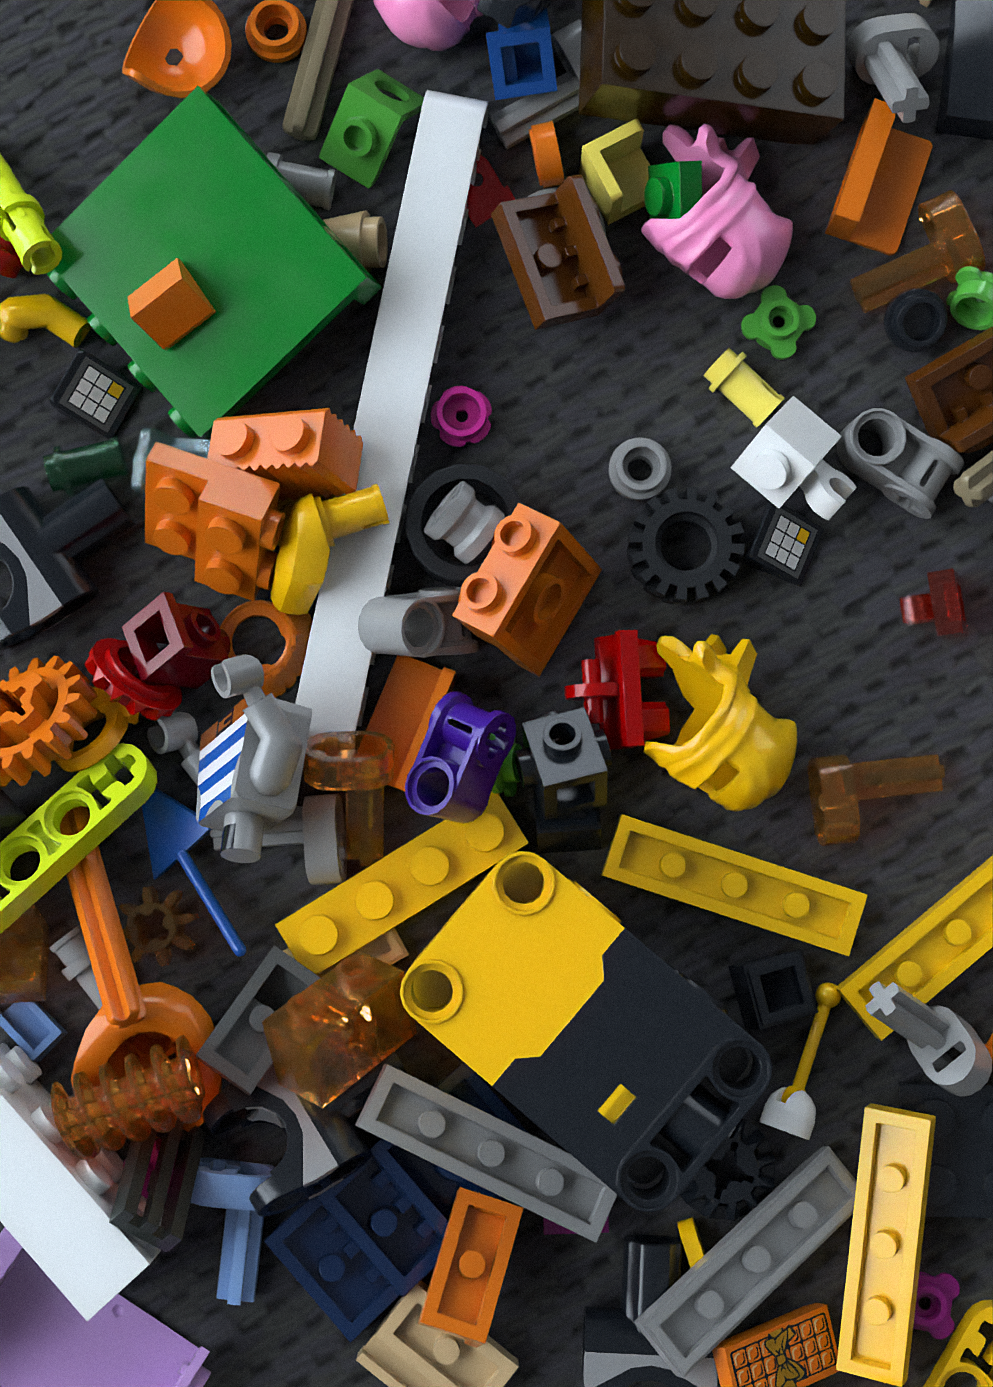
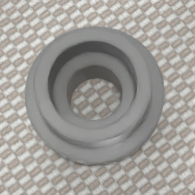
M633 438L620 444L613 452L608 468L609 478L615 490L623 497L633 501H646L652 499L655 495L658 496L666 488L672 471L671 461L666 450L657 442L647 438ZM637 459L646 461L651 467V476L643 481L633 479L628 473V465L632 461Z

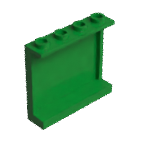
M199 86L51 234L62 250V259L59 265L47 273L51 281L69 298L75 300L79 297L92 312L87 318L90 326L110 345L115 346L119 343L132 358V361L127 366L133 376L151 392L159 390L173 406L168 411L170 418L192 439H196L199 436L200 438L211 440L214 420L221 417H232L354 299L365 305L382 288L221 103ZM179 258L216 310V313L166 351L131 319L127 297L172 261Z

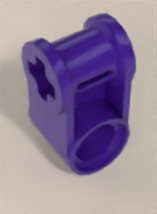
M452 691L444 695L431 713L427 733L414 765L406 778L405 795L410 807L419 814L463 824L473 822L481 816L488 805L491 790L503 761L513 746L516 736L514 717L502 710L488 712L474 706L472 699L459 691ZM450 719L458 721L456 727L449 724ZM489 732L495 735L494 740L487 738ZM448 785H449V791H448V794H447V796H446V790H447V787H448Z

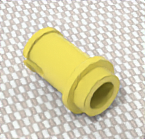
M728 348L703 376L712 383L708 388L712 393L718 389L757 428L785 397L781 394L779 395L744 362L747 357L744 352L737 355Z

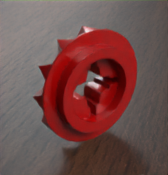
M101 639L90 650L89 657L84 665L88 672L94 676L92 683L96 688L106 691L111 696V703L118 702L125 706L129 714L135 715L140 712L147 719L156 721L161 716L171 717L181 704L182 692L180 687L141 681L126 640Z

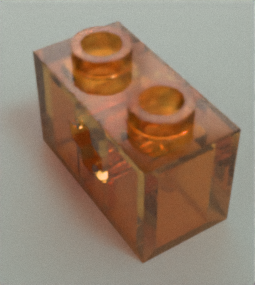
M357 950L262 1021L278 1084L324 1108L417 1034L414 1018L403 1007L400 997L404 971Z

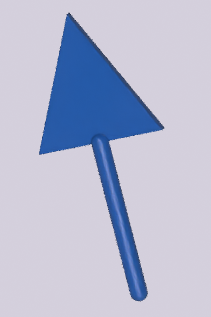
M155 788L154 793L142 805L154 880L166 873L179 861L234 954L238 957L244 956L247 951L246 946L188 853L212 829L201 826L196 820V813Z

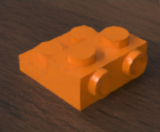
M155 442L146 458L145 543L156 546L171 555H182L194 559L195 582L207 585L222 594H234L254 601L260 588L271 589L273 571L278 554L273 552L280 540L286 520V514L277 511L280 483Z
M518 503L513 513L502 519L497 525L491 550L478 572L471 574L463 582L458 606L452 616L475 636L496 646L517 665L540 677L601 573L602 568L561 522Z

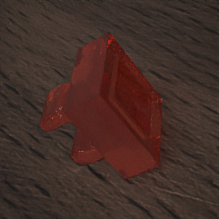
M954 568L927 573L930 593L899 598L903 624L907 623L908 626L935 622L937 636L943 640L969 636L960 575Z

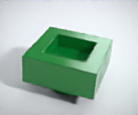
M679 161L648 166L649 180L645 186L644 202L650 219H680L702 198V161Z

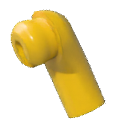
M49 294L8 297L0 303V338L11 343H17L20 340L26 339L28 329L46 328L74 348H78L92 328L85 317Z

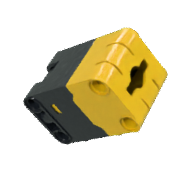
M527 851L509 853L498 861L416 957L401 981L400 997L403 1007L411 1017L629 1206L638 1211L651 1213L662 1210L677 1198L701 1167L723 1147L736 1125L764 1093L772 1077L773 1066L770 1056L758 1041L727 1016L729 1013L686 975L678 972L669 963H665L624 928L621 925L622 921L576 881L573 882L571 879H567L549 862L535 853ZM751 1054L753 1061L749 1074L744 1079L737 1081L745 1072L750 1062ZM664 1169L661 1180L651 1188L640 1189L630 1184L650 1183Z

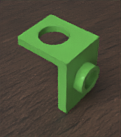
M379 69L348 83L319 158L366 188H371L379 178L403 121L421 112L424 97ZM378 89H383L388 92H391L398 96L402 101L388 97Z

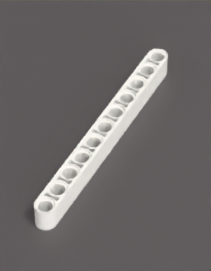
M427 90L424 96L353 429L356 432V436L361 435L363 441L356 491L371 487V485L377 483L384 500L390 524L384 526L382 524L334 539L335 546L329 547L331 554L324 581L317 598L295 702L297 705L312 709L306 756L352 764L355 757L356 749H353L356 728L361 726L369 690V687H366L370 664L374 665L376 654L366 649L360 640L358 631L359 616L369 600L389 595L394 565H391L395 543L400 542L407 508V505H404L408 482L412 483L420 446L417 445L420 422L424 423L432 389V385H429L432 364L437 363L445 327L442 326L445 304L450 303L457 269L454 266L457 245H462L469 211V209H466L470 183L473 186L477 173L476 161H479L481 154L479 149L482 128H486L488 120V101Z

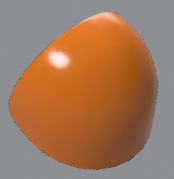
M155 0L129 46L123 62L122 73L146 89L166 96L186 98L197 86L206 92L218 84L226 73L231 58L232 42L230 29L224 15L212 0ZM170 49H178L184 56L177 66L169 65L165 60Z

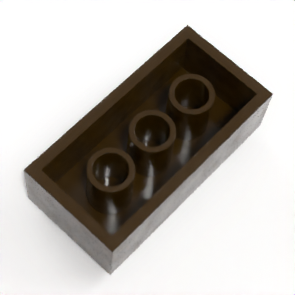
M582 0L579 114L622 121L638 119L640 123L665 127L671 124L698 131L702 125L707 124L713 127L716 134L744 138L754 137V139L787 144L814 145L844 119L846 0Z

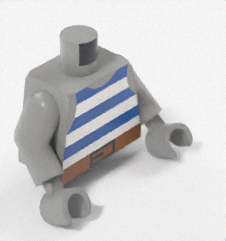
M243 654L224 659L222 663L214 665L211 669L212 681L220 696L229 698L243 694L244 699L201 735L200 747L196 743L198 729L195 719L185 712H175L171 717L161 716L158 719L159 725L148 729L147 737L151 747L158 754L179 750L185 759L181 766L198 786L196 820L203 827L223 832L220 850L221 857L232 862L252 863L261 858L263 834L292 815L296 807L312 709L277 699L272 693L265 695L261 689L264 683L262 664L257 658Z

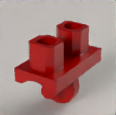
M618 630L613 635L594 638L595 659L581 660L582 684L565 686V700L584 701V707L590 724H599L600 729H603L610 750L645 746L644 741L668 735L670 733L669 708L666 706V703L642 702L641 679H655L664 676L666 661L657 652V642L638 639V630Z

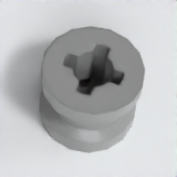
M462 481L438 505L428 520L424 533L433 540L444 539L453 546L454 556L464 564H467L491 541L497 525L504 519L505 515L495 505L484 506L475 498L474 488L465 481Z

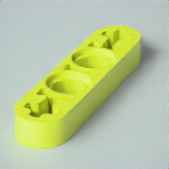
M117 744L98 763L85 770H80L0 842V885L10 892L5 898L0 897V934L138 810L154 793L157 784V771L140 749L132 744ZM123 767L134 776L132 781L125 786L114 776ZM96 789L109 801L104 808L91 795ZM76 807H88L90 809V818L85 828L74 835H62L60 824L65 814ZM25 852H38L40 863L36 872L26 880H12L10 870L16 858Z

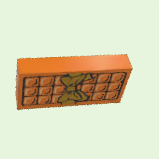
M821 1303L802 1306L727 1338L712 1350L720 1387H806L839 1372L836 1370L838 1349L828 1307L826 1304Z

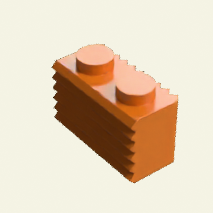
M330 408L221 417L214 420L207 459L280 483L279 499L283 502L288 497L295 501L299 496L302 498L310 493L313 494V497L323 495L328 499L332 494L339 497L343 494L356 492L363 441L361 435L356 436L355 430H350L349 425H344L343 419H337L336 414H331Z

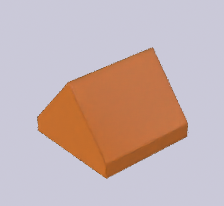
M176 258L127 297L131 319L166 351L216 313V310L179 258Z

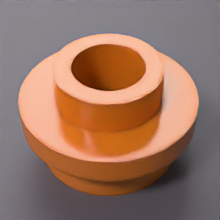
M264 0L260 2L248 16L245 26L246 38L251 50L259 58L272 63H282L296 57L304 47L308 32L306 21L301 11L285 0ZM280 24L288 29L287 35L282 39L270 40L266 37L267 30L273 25Z

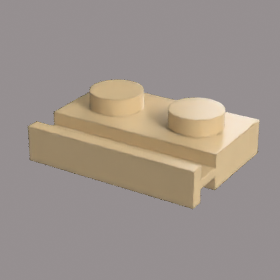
M421 1280L404 1297L401 1296L377 1327L373 1336L360 1349L356 1358L357 1362L388 1387H504L519 1367L518 1359L489 1335L487 1336L486 1343L476 1348L464 1344L465 1339L419 1325L418 1321L429 1288Z

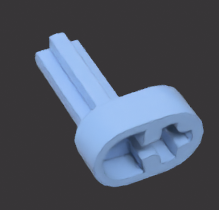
M200 1158L190 1203L226 1209L216 1298L228 1300L227 1304L240 1305L241 1301L254 1302L264 1216H259L256 1213L249 1197L261 1183L272 1176L270 1171L275 1167L269 1164Z

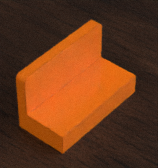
M875 98L863 120L825 234L892 256L899 248L933 145L929 140L893 129L892 125L896 113L892 114L886 102Z
M397 655L350 770L405 792L406 778L414 765L427 733L431 713L441 698L452 692L458 678L456 671L446 667L442 670L410 656Z
M462 1187L457 1190L418 1321L419 1325L465 1339L464 1344L476 1348L486 1343L523 1207Z

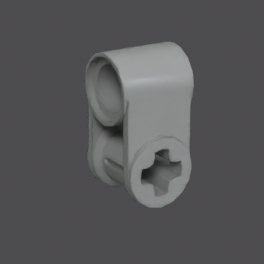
M872 408L862 412L840 432L842 437L836 442L837 455L840 462L849 471L881 490L889 500L913 515L924 519L931 518L935 512L936 506L933 501L950 474H959L964 465L963 458L950 446L938 439L927 436L899 418L894 412L884 408ZM860 429L870 430L880 438L882 442L881 456L869 455L860 447L858 442Z
M462 586L424 588L416 593L376 597L368 601L359 616L358 631L360 640L366 649L375 654L425 658L436 655L470 654L479 651L478 641L472 639V632L452 616L458 606Z

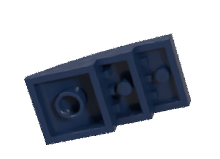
M464 1061L434 1086L469 1105L529 1133L483 1079ZM377 1136L368 1144L372 1151L371 1158L359 1170L324 1193L303 1202L268 1234L263 1241L351 1343L399 1295L404 1297L435 1267L457 1190L460 1187L505 1202L509 1200Z

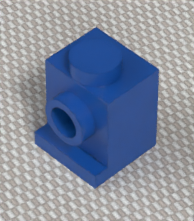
M547 8L527 22L509 29L498 24L499 31L486 33L495 100L558 91Z

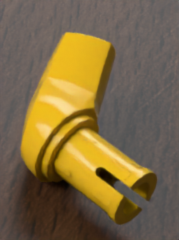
M377 483L371 485V487L325 501H321L320 496L313 497V494L310 493L293 505L282 532L271 584L270 598L273 605L280 612L292 615L308 613L323 584L331 554L329 547L335 546L334 539L382 524L383 526L390 524L384 500Z

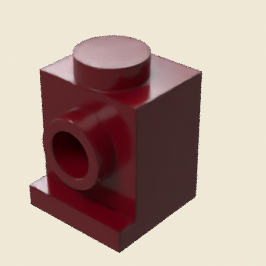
M162 592L122 626L142 682L198 689L212 678V667L229 658L230 638L223 629H220L210 609L176 603L173 593ZM156 643L168 644V646L159 652Z

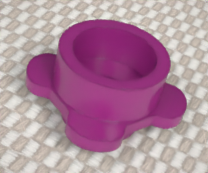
M919 1272L913 1329L928 1331L935 1339H944L954 1330V1321L950 1314L952 1300L959 1295L960 1287L957 1280L951 1274L942 1272L937 1276H933L925 1272ZM922 1297L930 1299V1304L927 1308L919 1307V1300Z

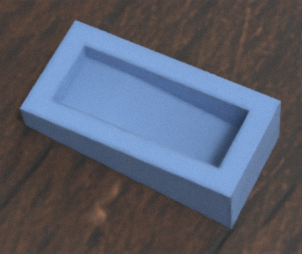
M9 976L0 985V998L11 988L19 999L3 1013L0 1011V1026L33 1062H40L68 1032L12 976Z

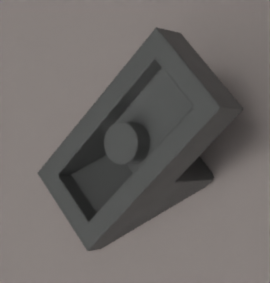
M274 945L200 1048L195 1058L249 1096L328 983Z

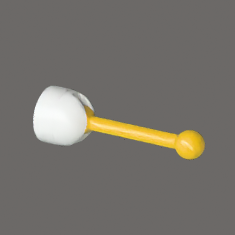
M830 982L822 983L816 989L815 998L818 1002V1013H815L793 1084L788 1087H781L771 1093L765 1103L759 1121L807 1140L810 1139L815 1124L816 1108L812 1098L806 1093L805 1087L830 1009L835 1007L841 1000V994L836 989L837 986Z

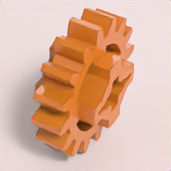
M53 656L45 665L36 657L31 660L27 671L21 673L16 667H13L9 671V681H0L1 787H5L12 778L20 786L27 785L32 772L38 770L46 777L51 772V762L53 760L57 762L59 759L68 760L72 757L70 749L73 740L79 741L87 738L88 733L81 725L83 722L96 717L97 711L90 703L98 695L89 685V679L71 661L65 664L59 656Z

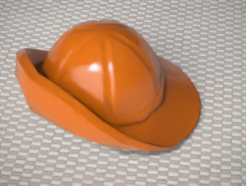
M163 982L139 985L146 1008V1015L141 1022L126 1028L116 1029L106 1020L102 1006L86 1028L74 1061L71 1076L75 1104L82 1115L92 1124L110 1132L132 1137L138 1114L151 1102H154L163 1107L162 1118L168 1120L173 1114L185 1120L183 1129L189 1132L193 1127H200L204 1123L202 1118L203 1111L210 1101L221 1092L222 1077L195 1058L215 1027L209 1014L192 995ZM175 1052L176 1058L165 1069L163 1058Z

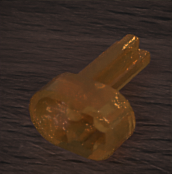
M949 190L918 205L919 220L930 242L929 244L850 279L854 296L858 305L860 304L863 313L891 302L897 294L904 290L922 288L944 277L950 283H956L955 277L957 272L963 267L972 266L980 271L985 269V255L981 242L963 203L954 191Z
M373 731L319 733L308 738L303 764V778L311 787L320 790L346 791L347 859H359L360 866H371L372 859L384 857L385 785L393 780L395 774V744L385 734Z
M843 754L810 758L807 766L814 831L819 844L824 847L851 844L858 841L860 834L858 801L943 791L942 778H945L944 765L939 764L938 754L850 763L847 756Z

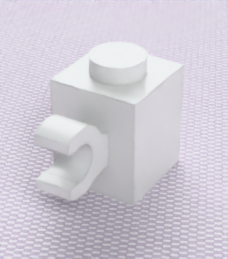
M794 396L765 424L730 467L777 508H780L798 486L801 487L806 501L812 510L828 521L857 488L846 475L835 470L823 460V457L842 436Z

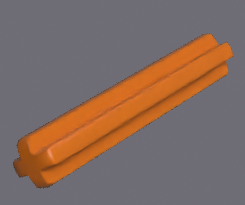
M80 806L68 811L60 824L61 834L74 835L82 831L90 818L88 808ZM97 846L66 875L106 1020L116 1029H122L141 1022L145 1018L146 1008L100 849Z

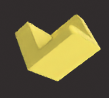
M634 119L582 146L579 173L583 176L585 184L608 225L645 206L644 191L649 180L648 166L650 164L641 150L644 129L638 119Z

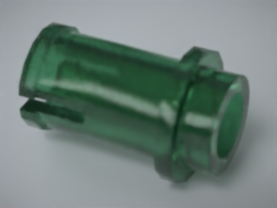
M118 436L112 437L110 440L64 451L61 445L53 447L54 453L43 456L46 475L53 492L65 490L67 495L74 494V487L96 482L101 477L107 479L119 475H128Z

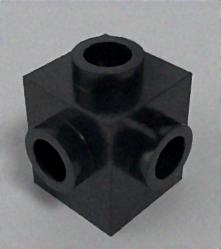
M585 707L567 712H547L535 720L522 723L523 749L514 751L516 768L522 787L525 789L534 786L545 821L607 805V767L612 766L611 751L603 729L593 731Z

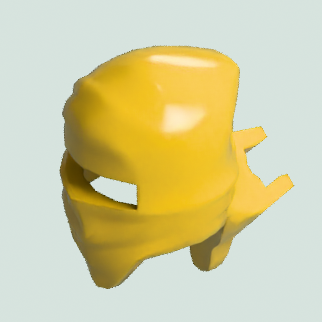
M711 634L706 641H697L693 651L673 636H662L657 642V652L673 669L677 684L684 698L694 710L683 725L674 745L646 741L643 752L660 767L667 769L672 778L695 790L697 788L708 793L711 800L722 805L726 810L736 812L753 809L764 800L775 796L790 775L797 747V726L792 720L776 719L760 706L757 698L750 693L748 682L757 657L750 639H742L730 655L726 654L727 649L719 635Z

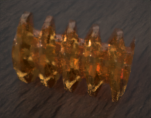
M184 1035L177 1036L175 1039L176 1058L171 1060L159 1044H155L150 1048L151 1067L144 1068L138 1057L134 1053H130L124 1057L125 1076L119 1078L113 1066L109 1062H105L99 1066L100 1085L94 1087L87 1074L83 1071L77 1072L73 1076V1095L69 1096L64 1086L58 1080L52 1083L51 1107L54 1121L63 1141L80 1160L88 1161L100 1154L101 1147L112 1152L119 1150L125 1145L127 1137L131 1141L138 1143L146 1140L151 1134L152 1127L160 1133L170 1132L176 1126L177 1117L186 1124L195 1123L201 1118L203 1098L205 1097L204 1082L195 1052Z

